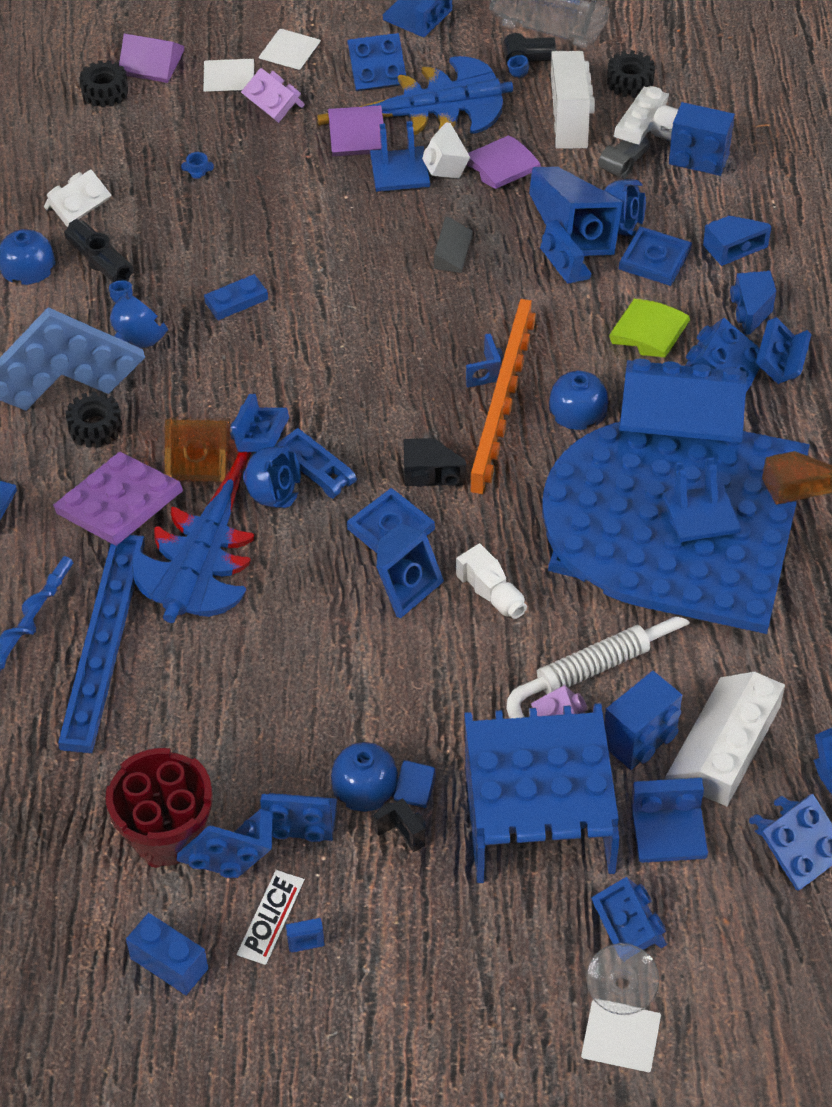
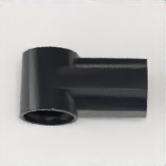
M512 33L506 36L503 41L506 64L511 57L516 55L526 56L528 62L551 61L552 51H556L555 37L525 38L520 33Z

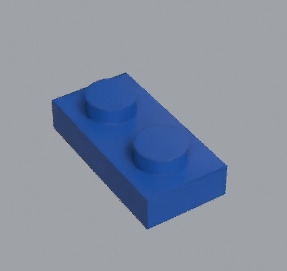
M253 274L205 294L204 300L215 318L221 320L268 300V291L256 275Z

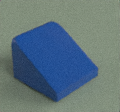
M404 760L399 773L394 801H399L403 798L407 804L427 808L436 781V769L432 766Z

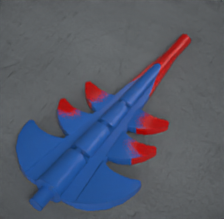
M238 452L232 468L200 517L188 514L177 507H171L170 514L173 523L182 533L188 535L187 537L170 534L159 526L154 528L157 548L171 562L152 559L138 550L134 553L132 573L135 584L147 598L163 604L166 610L163 619L168 623H174L177 615H183L186 612L206 617L223 614L235 607L246 593V587L222 583L213 578V575L221 577L231 576L241 572L250 565L251 559L249 557L226 553L221 547L239 548L254 540L253 533L235 530L227 526L243 470L252 452Z

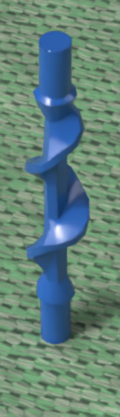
M63 556L53 572L48 575L43 589L24 601L22 605L24 617L17 627L3 631L0 635V671L5 668L6 659L19 638L24 634L33 635L36 633L33 618L46 599L55 595L57 587L62 584L63 578L74 564L69 557Z

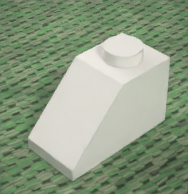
M446 122L432 137L422 159L432 176L460 178L470 156L451 123Z

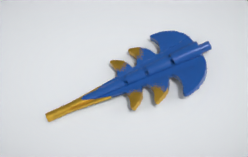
M457 56L449 58V63L457 72L458 77L456 81H451L448 75L441 70L432 67H422V74L428 81V88L422 89L420 84L409 76L398 75V82L403 88L404 95L359 107L381 105L383 117L409 115L413 123L414 135H417L425 128L430 113H434L439 119L440 129L446 122L451 123L454 127L459 118V111H465L472 122L470 133L475 134L487 130L497 122L503 109L502 94L513 92L512 81L500 83L493 70L481 60ZM328 113L317 115L319 125L329 124Z

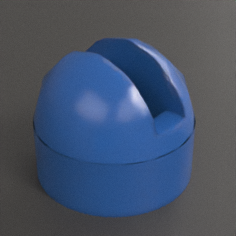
M516 55L508 60V70L513 77L523 78L528 74L529 63L526 56Z
M125 280L111 283L109 285V292L112 301L116 303L125 292L128 293L130 298L133 295L132 284Z

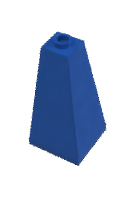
M533 167L529 194L545 225H547L548 221L558 220L585 256L615 255L623 202L560 167Z

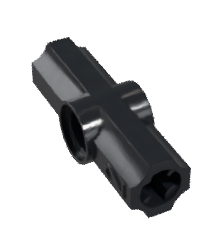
M75 219L69 223L64 231L65 238L87 258L91 269L101 271L112 282L120 280L129 281L130 276L134 273L133 265L110 245V239L107 235L97 233L84 220L79 221Z

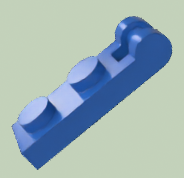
M299 428L276 444V446L288 447L287 451H293L297 456L300 471L322 487L326 495L332 499L341 493V489L344 486L349 487L357 481L355 473L347 465ZM334 473L337 477L333 479L330 475Z

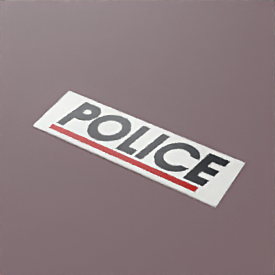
M275 870L236 954L237 956L264 965L267 964L305 879Z

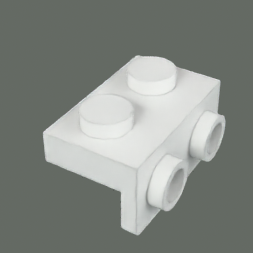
M90 169L84 174L78 172L68 180L69 184L63 188L60 186L53 188L46 195L48 199L44 208L47 211L53 208L68 227L69 223L73 220H79L109 200L111 194Z

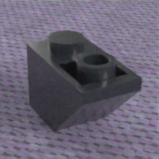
M435 438L403 439L405 486L466 485V460Z

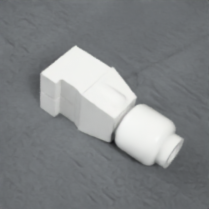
M480 543L456 558L457 577L463 583L468 581L474 587L475 593L491 601L492 605L506 617L511 616L513 619H517L524 614L527 609V605L524 603V595L513 584L506 582L505 574L498 560Z

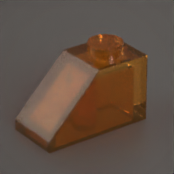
M796 451L766 457L762 480L775 504H783L832 493V465Z

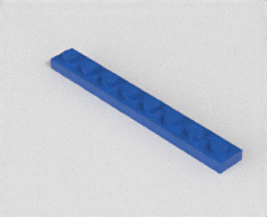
M129 535L117 546L110 544L58 741L60 750L93 754L135 587L132 560L135 551L138 550L143 553L145 547L144 536Z

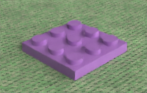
M118 452L75 488L66 493L53 506L58 515L117 546L180 494L183 489L180 481L122 452Z

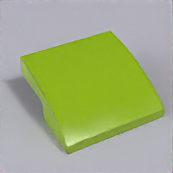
M634 298L609 334L612 344L637 346L640 355L666 357L689 323L690 317L673 307L654 301Z

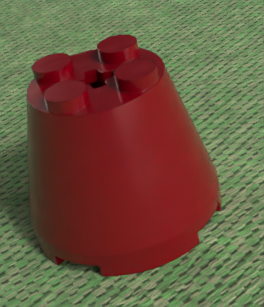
M171 748L148 749L129 757L120 764L121 769L106 788L105 798L108 814L114 827L149 866L157 868L181 863L177 861V853L205 829L212 807L213 793L210 777L204 766L196 758L192 760L187 756L173 753Z

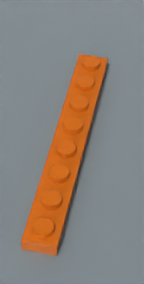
M520 299L471 471L472 493L483 494L485 484L491 483L493 478L494 465H491L492 460H497L499 456L500 442L497 441L498 437L503 438L505 434L506 420H503L504 415H510L512 408L510 394H515L518 386L516 372H522L524 364L522 350H528L530 334L527 332L528 330H533L535 325L536 313L531 312L532 300Z

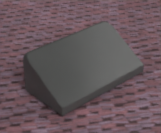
M445 217L434 253V269L462 273L473 231L452 218Z

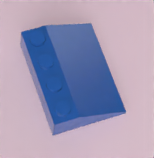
M647 359L627 360L619 431L742 443L747 372L734 367L713 369L703 364H697L692 367L682 366L672 361L661 364L651 363Z

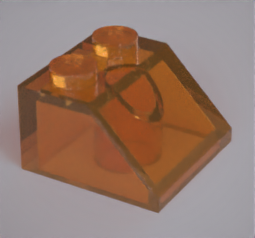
M169 417L165 419V474L179 481L223 482L227 475L230 453V418Z

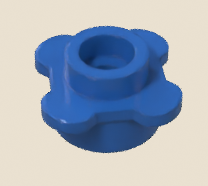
M194 152L186 157V162L182 163L181 168L183 171L189 172L192 178L199 179L207 171H212L214 164L208 162V158L204 153Z

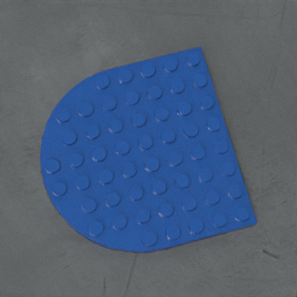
M620 422L601 427L580 438L557 459L545 483L542 518L546 527V536L552 549L560 561L583 582L588 580L603 589V594L624 603L767 634L810 444L743 431L742 443L619 431ZM713 457V464H716L717 484H724L740 524L741 533L679 542L662 497L663 492L675 490V463L683 462V469H686L687 490L705 488V459Z

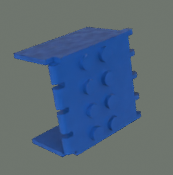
M601 703L594 704L593 713L572 714L571 706L567 705L563 706V715L537 716V709L529 708V717L503 719L502 710H495V719L473 721L471 712H464L465 772L477 883H484L485 845L510 844V834L516 833L517 843L546 841L545 831H551L552 840L581 839V829L586 828L588 838L603 837L608 874H615L620 839L618 831L619 818Z

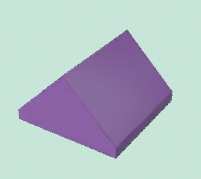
M124 33L119 66L124 67L127 76L168 83L185 49L183 45L172 41Z

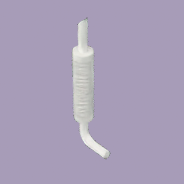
M672 617L646 630H643L640 625H635L583 650H579L577 653H572V655H568L566 658H561L554 663L552 662L537 670V679L518 686L509 695L506 706L509 718L525 717L521 710V703L527 697L542 690L549 694L564 685L569 688L571 685L582 682V680H587L594 675H598L605 670L631 660L633 657L642 655L650 650L651 641L690 624V622L682 617Z

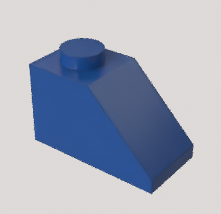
M727 216L705 225L703 246L723 266L767 248L771 225L765 222Z

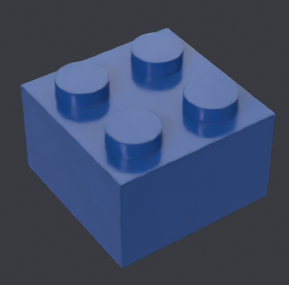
M681 102L672 127L669 164L721 176L730 153L735 114Z
M651 671L606 708L604 725L608 751L630 770L640 762L644 764L649 761L659 746L663 743L669 744L678 734L682 694L655 671Z

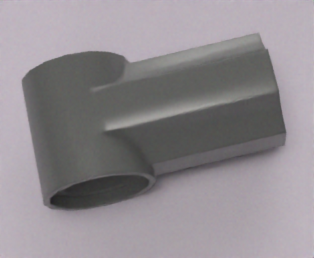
M645 136L639 145L622 140L615 147L609 145L601 153L598 166L621 179H625L632 171L634 162L649 150L650 142Z

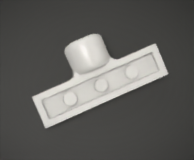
M644 86L617 124L613 137L639 145L647 132L651 131L654 136L671 141L673 122L678 109L666 105L669 97L668 93L662 92L657 87Z

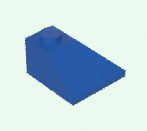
M399 523L378 541L376 568L396 617L402 618L441 585L444 579L426 532Z

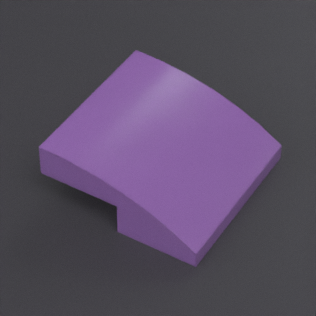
M381 105L328 109L332 157L370 154V150H381L379 124H383Z
M509 135L468 153L470 159L467 166L479 171L481 181L495 189L532 173L533 167H541L535 156L523 144Z

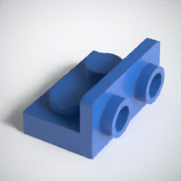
M625 877L591 897L619 958L623 961L654 943L659 948L667 945L662 935L666 932V928L656 913H651L647 904L652 901L642 884L636 885L628 877Z

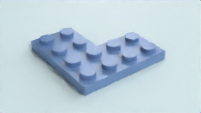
M48 307L0 357V401L27 411L61 375L109 394L145 358L144 351L137 346Z

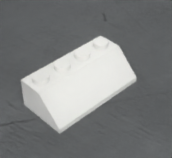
M756 672L720 677L665 779L702 778L704 786L703 796L727 807L780 709L785 684Z

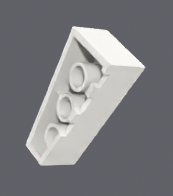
M552 51L551 86L556 149L588 148L589 114H594L595 109L589 61H584L583 51Z

